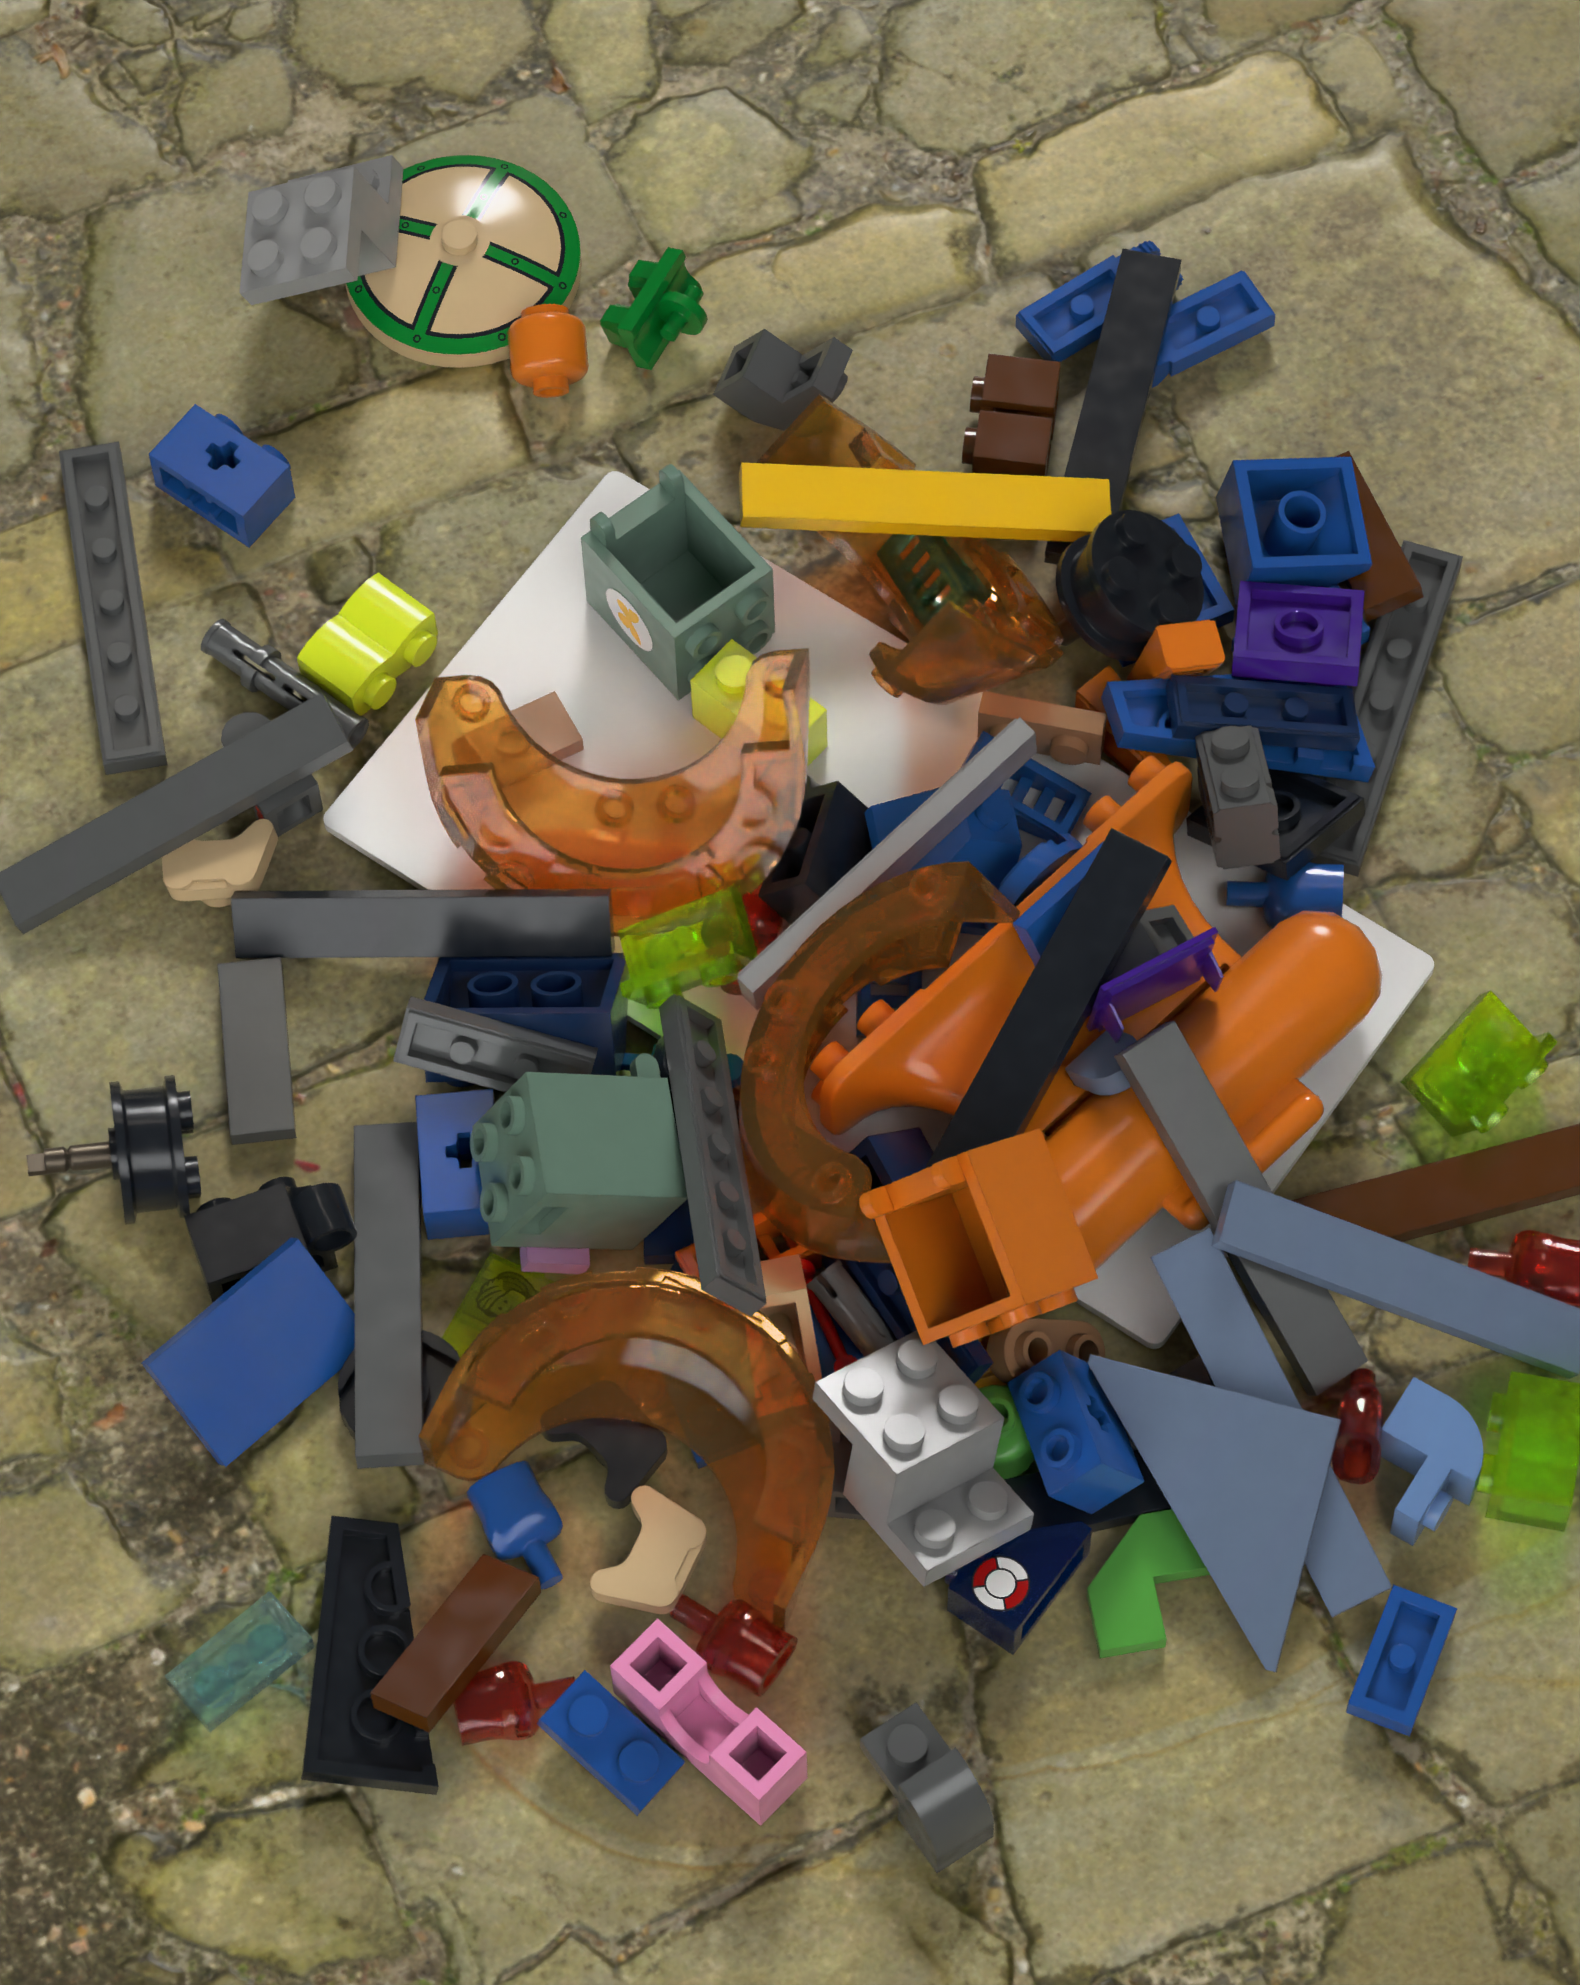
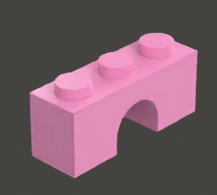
M658 1618L610 1665L614 1694L760 1826L808 1778L807 1752L757 1707L750 1714H747L730 1701L710 1677L707 1670V1662Z

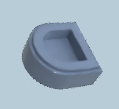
M1106 1030L1074 1059L1065 1070L1075 1086L1093 1094L1114 1095L1130 1088L1131 1085L1114 1056L1137 1040L1123 1032L1120 1041L1115 1043Z

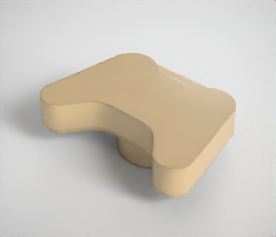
M259 819L254 821L242 834L235 838L210 841L193 839L163 856V882L170 896L178 901L201 900L210 907L220 908L231 905V897L235 891H258L278 842V835L273 824L267 819Z
M643 1485L635 1488L631 1495L632 1510L642 1527L629 1556L618 1566L596 1571L591 1576L590 1587L593 1597L600 1602L661 1615L671 1612L678 1605L706 1546L707 1532L705 1524L700 1518L652 1487Z

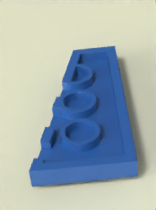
M1231 674L1199 676L1259 681L1253 678L1231 676ZM1170 678L1107 682L1101 699L1118 748L1196 758L1195 740L1172 738L1166 686ZM1284 680L1264 681V682H1277V683H1290V684H1304V685H1317V686H1321V685H1318V684H1316V683H1308V682H1296V681H1284ZM1334 685V686H1330V687H1343V688H1347V686H1345V685ZM1358 717L1360 740L1354 752L1262 745L1268 769L1369 782L1376 767Z

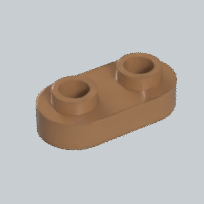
M1030 1318L1023 1323L990 1335L987 1344V1353L994 1362L990 1368L993 1374L1006 1384L1058 1350H1062L1086 1362L1089 1361L1090 1354L1105 1358V1346L1100 1333L1093 1325L1085 1321Z

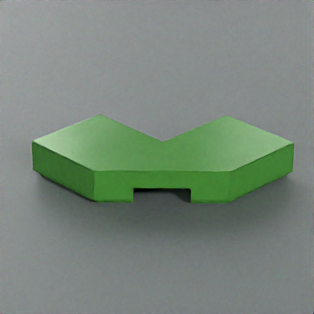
M1172 1509L1139 1515L1087 1587L1086 1597L1100 1659L1166 1647L1167 1638L1155 1584L1210 1575Z

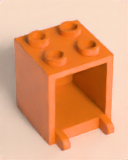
M1041 1128L946 1158L890 1184L865 1192L859 1198V1205L863 1214L869 1219H875L923 1345L949 1337L952 1347L956 1348L987 1335L1008 1329L1030 1318L1078 1301L1074 1288L1098 1279Z

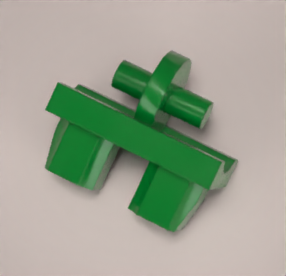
M668 247L659 262L638 260L629 274L628 287L635 300L631 306L610 304L600 320V325L608 341L617 346L627 348L636 366L639 368L652 370L670 341L674 342L680 332L687 335H697L701 333L707 323V314L699 305L704 293L700 283L690 275L685 267L684 261L686 256L683 250Z

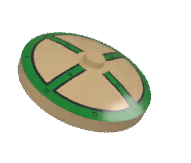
M457 155L435 158L403 169L396 267L358 276L357 281L345 283L352 308L365 328L378 341L398 354L418 362L441 367L465 368L493 364L509 359L508 330L514 321L521 318L522 310L541 304H559L568 307V309L571 307L581 278L580 238L574 218L563 199L547 182L525 168L504 160L485 156Z

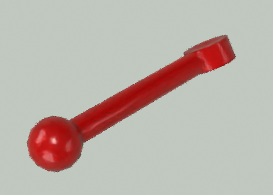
M801 1259L807 1285L815 1276V1266L809 1260ZM807 1288L809 1303L836 1359L834 1363V1372L857 1361V1358L847 1354L829 1312L812 1290L809 1291Z

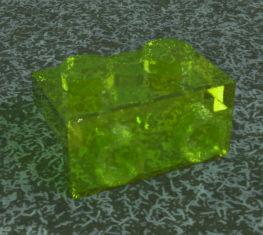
M731 887L618 930L630 975L629 980L619 984L622 997L644 1004L648 1009H659V1006L673 994L684 998V991L700 985L712 988L732 983L737 980L739 970L745 968L758 956L741 892Z
M1490 990L1479 994L1400 1082L1451 1137L1476 1130L1483 1134L1493 1128L1506 1115L1509 1107L1504 1102L1516 1088L1524 1089L1545 1072L1549 1063L1544 1057L1558 1041L1549 1032L1533 1036Z

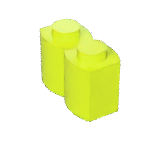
M377 573L352 594L337 616L327 621L308 640L297 656L300 674L319 685L324 691L342 702L359 716H363L371 708L377 710L384 706L393 695L397 685L396 678L407 671L412 665L419 667L424 664L434 652L438 635L435 614L383 575Z

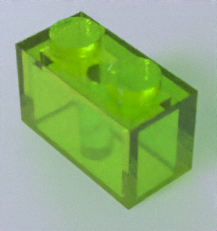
M1511 1371L1505 1394L1492 1393L1486 1431L1498 1433L1495 1454L1483 1452V1462L1476 1492L1488 1494L1486 1518L1564 1532L1572 1508L1580 1456V1383Z

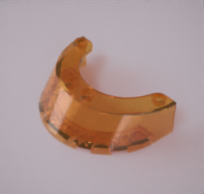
M820 394L756 462L915 470L914 468L916 467V463L897 447ZM817 531L873 586L891 609L887 613L888 619L909 640V643L902 650L883 642H878L869 652L870 658L875 665V668L871 671L873 678L893 697L899 698L903 693H906L928 703L948 705L1049 668L1064 654L1059 648L1064 642L1060 627L1039 592L1009 554L1003 551L999 553L987 545L988 541L985 538Z
M809 648L771 651L756 658L746 675L745 691L739 712L724 737L709 752L686 767L660 776L641 779H621L592 774L575 768L553 756L536 743L522 728L507 706L501 690L492 681L482 676L435 677L415 718L425 775L431 799L439 819L455 847H463L469 857L485 872L484 880L494 889H612L614 936L644 937L667 934L691 928L711 920L719 915L721 909L735 902L747 892L751 894L770 875L781 860L783 852L798 824L807 782L810 701Z
M969 861L947 862L918 868L886 880L860 894L836 911L805 940L786 963L764 996L744 1054L737 1108V1120L748 1188L752 1199L762 1214L792 1241L812 1252L836 1259L891 1264L876 1222L873 1219L867 1218L859 1205L860 1196L871 1190L872 1176L870 1168L856 1155L846 1153L835 1147L821 1135L808 1111L804 1092V1080L819 1047L837 1022L849 1011L843 1003L856 992L873 981L879 986H883L892 980L917 971L948 968L963 922L1013 923L1019 918L1020 911Z
M635 1267L636 1271H613L598 1274L588 1271L543 1286L536 1295L521 1302L506 1314L504 1312L499 1314L477 1335L462 1354L450 1374L418 1436L425 1464L457 1479L469 1482L477 1481L495 1472L503 1461L530 1439L549 1429L569 1422L591 1418H618L644 1423L660 1429L691 1448L711 1469L726 1494L734 1517L737 1534L736 1570L732 1587L734 1599L740 1609L752 1618L785 1633L825 1528L834 1482V1449L829 1417L812 1399L816 1382L812 1373H809L800 1356L788 1343L787 1336L759 1310L750 1317L702 1291L700 1278L666 1269Z

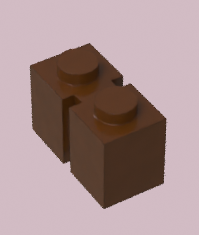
M988 354L985 377L974 376L971 390L970 412L979 413L977 428L966 427L963 442L962 464H971L972 473L1047 476L1051 454V444L1049 443L1050 440H1053L1059 399L1061 362Z

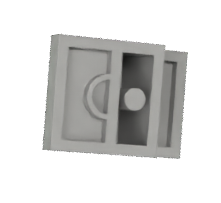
M393 155L288 180L287 183L248 192L239 293L251 305L357 281L358 276L395 268L403 167Z
M916 1330L815 1382L812 1399L853 1444L843 1495L923 1587L1031 1529L1034 1513L993 1468L1004 1417L936 1341L923 1345Z

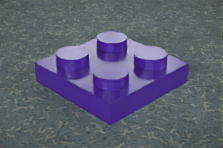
M1240 581L1231 676L1253 678L1259 681L1284 680L1308 682L1321 686H1358L1364 590Z

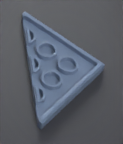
M1090 1354L1089 1367L1266 1670L1277 1673L1342 1421Z

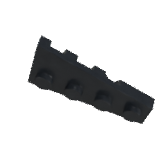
M331 1516L301 1780L432 1795L437 1794L439 1785L436 1766L433 1764L430 1733L375 1709L370 1694L414 1640L410 1615L411 1603L398 1523Z

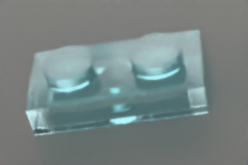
M269 1591L167 1673L165 1678L168 1686L209 1732H212L315 1648L312 1637Z

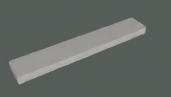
M1020 717L1010 722L738 973L737 979L742 996L756 1010L760 1009L1037 753L1035 731Z

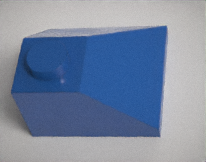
M939 788L870 806L864 814L872 849ZM997 789L883 894L890 924L984 936L989 932L984 927L985 910L989 905L997 910L1003 900L996 893L1000 888L999 884L1018 863L1022 849V841L1009 790Z

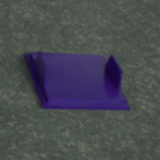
M1216 927L1101 985L1086 1026L1089 1032L1096 1028L1099 1032L1106 1029L1115 1043H1118L1124 1030L1122 1020L1194 984L1202 976L1214 992L1218 991L1224 976L1212 953L1218 934Z

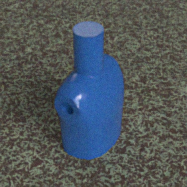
M1309 862L1287 881L1267 872L1264 882L1227 881L1226 906L1263 907L1267 925L1272 929L1279 922L1301 911L1333 912L1342 917L1344 864H1316Z
M520 1461L510 1464L474 1483L468 1489L467 1497L481 1521L485 1536L495 1557L506 1561L523 1556L531 1573L539 1577L542 1590L559 1583L563 1579V1575L547 1544L561 1533L563 1523L552 1501L540 1487L527 1461Z

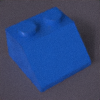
M1351 457L1232 461L1217 493L1216 502L1235 605L1238 604L1240 581L1328 588L1370 570L1372 566L1371 554Z

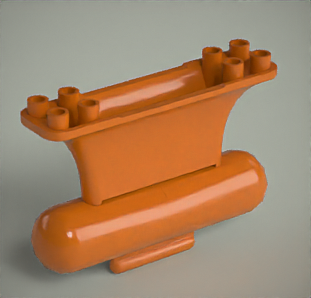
M1153 755L1142 760L1132 771L1127 782L1137 793L1122 806L1109 795L1100 798L1090 808L1083 820V824L1093 832L1086 838L1084 846L926 989H919L896 1011L883 999L874 1002L868 1007L857 1023V1029L866 1038L850 1052L837 1041L826 1045L814 1058L810 1070L821 1079L813 1089L811 1098L820 1106V1122L822 1126L833 1135H841L870 1115L892 1107L915 1106L939 1110L954 1116L1035 968L1012 923L1097 846L1104 842L1111 828L1168 856L1172 861L1146 910L1174 905L1194 937L1213 928L1193 902L1182 880L1175 855L1174 834L1183 824L1190 808L1193 779L1191 771L1181 762L1177 761L1165 766ZM1301 911L1279 922L1242 957L1217 934L1212 953L1224 976L1218 991L1214 992L1202 976L1194 984L1121 1021L1124 1026L1123 1032L1133 1036L1137 1041L1165 1022H1176L1262 1174L1315 1125L1323 1115L1324 1106L1319 1096L1314 1094L1299 1080L1365 1019L1381 993L1382 971L1374 946L1359 926L1333 912ZM1088 1016L1024 1133L1041 1128L1095 1270H1097L1162 1208L1167 1210L1185 1228L1191 1231L1201 1230L1209 1222L1132 1087L1114 1095H1096L1075 1086L1065 1068L1106 1031L1105 1029L1099 1032L1096 1028L1089 1032L1086 1027L1090 1018Z

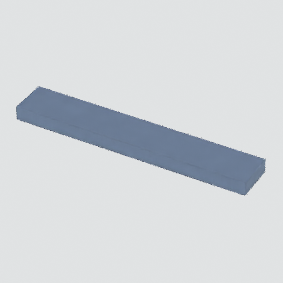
M1238 1180L1233 1181L1227 1186L1212 1247L1568 1379L1579 1375L1580 1308Z
M1211 1228L1150 1257L1215 1387L1302 1409L1222 1250L1212 1247L1214 1234ZM1330 1465L1305 1565L1333 1618L1391 1589L1392 1585Z

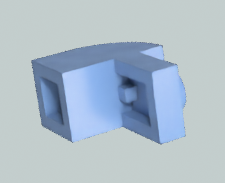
M1413 1377L1383 1425L1376 1451L1378 1456L1415 1476L1395 1508L1390 1534L1413 1546L1424 1527L1434 1532L1437 1530L1454 1498L1469 1506L1476 1490L1483 1462L1481 1434L1470 1413L1450 1396Z

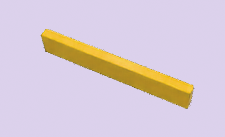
M741 462L739 471L740 527L1074 542L1084 535L1091 534L1098 523L1111 515L1109 479Z

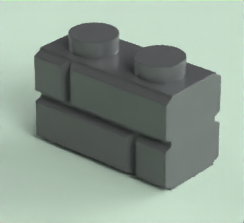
M1251 725L1242 727L1225 726L1217 730L1201 732V734L1195 736L1198 788L1217 867H1221L1224 870L1274 863V861L1280 859L1278 807L1258 728Z

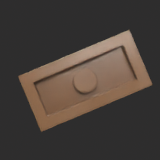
M983 691L978 711L977 739L982 731L995 737L1010 722L1020 717L1036 733L1037 754L1051 756L1054 760L1068 765H1079L1084 762L1100 765L1105 745L1106 713Z

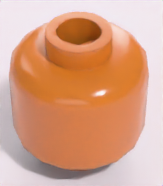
M541 304L527 307L522 310L521 318L511 324L508 330L510 372L519 384L533 388L535 396L552 398L566 395L569 393V385L584 378L589 367L586 328L577 316L569 314L568 307L559 304Z

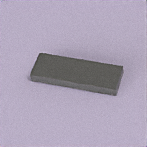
M281 957L217 964L229 1127L232 1145L297 1138Z
M410 996L393 1061L507 1092L525 1072L591 1075L598 1048Z

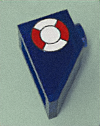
M1074 1522L1030 1529L1026 1533L947 1574L945 1577V1583L949 1585L947 1611L1014 1655L1089 1555L1092 1528L1083 1522Z

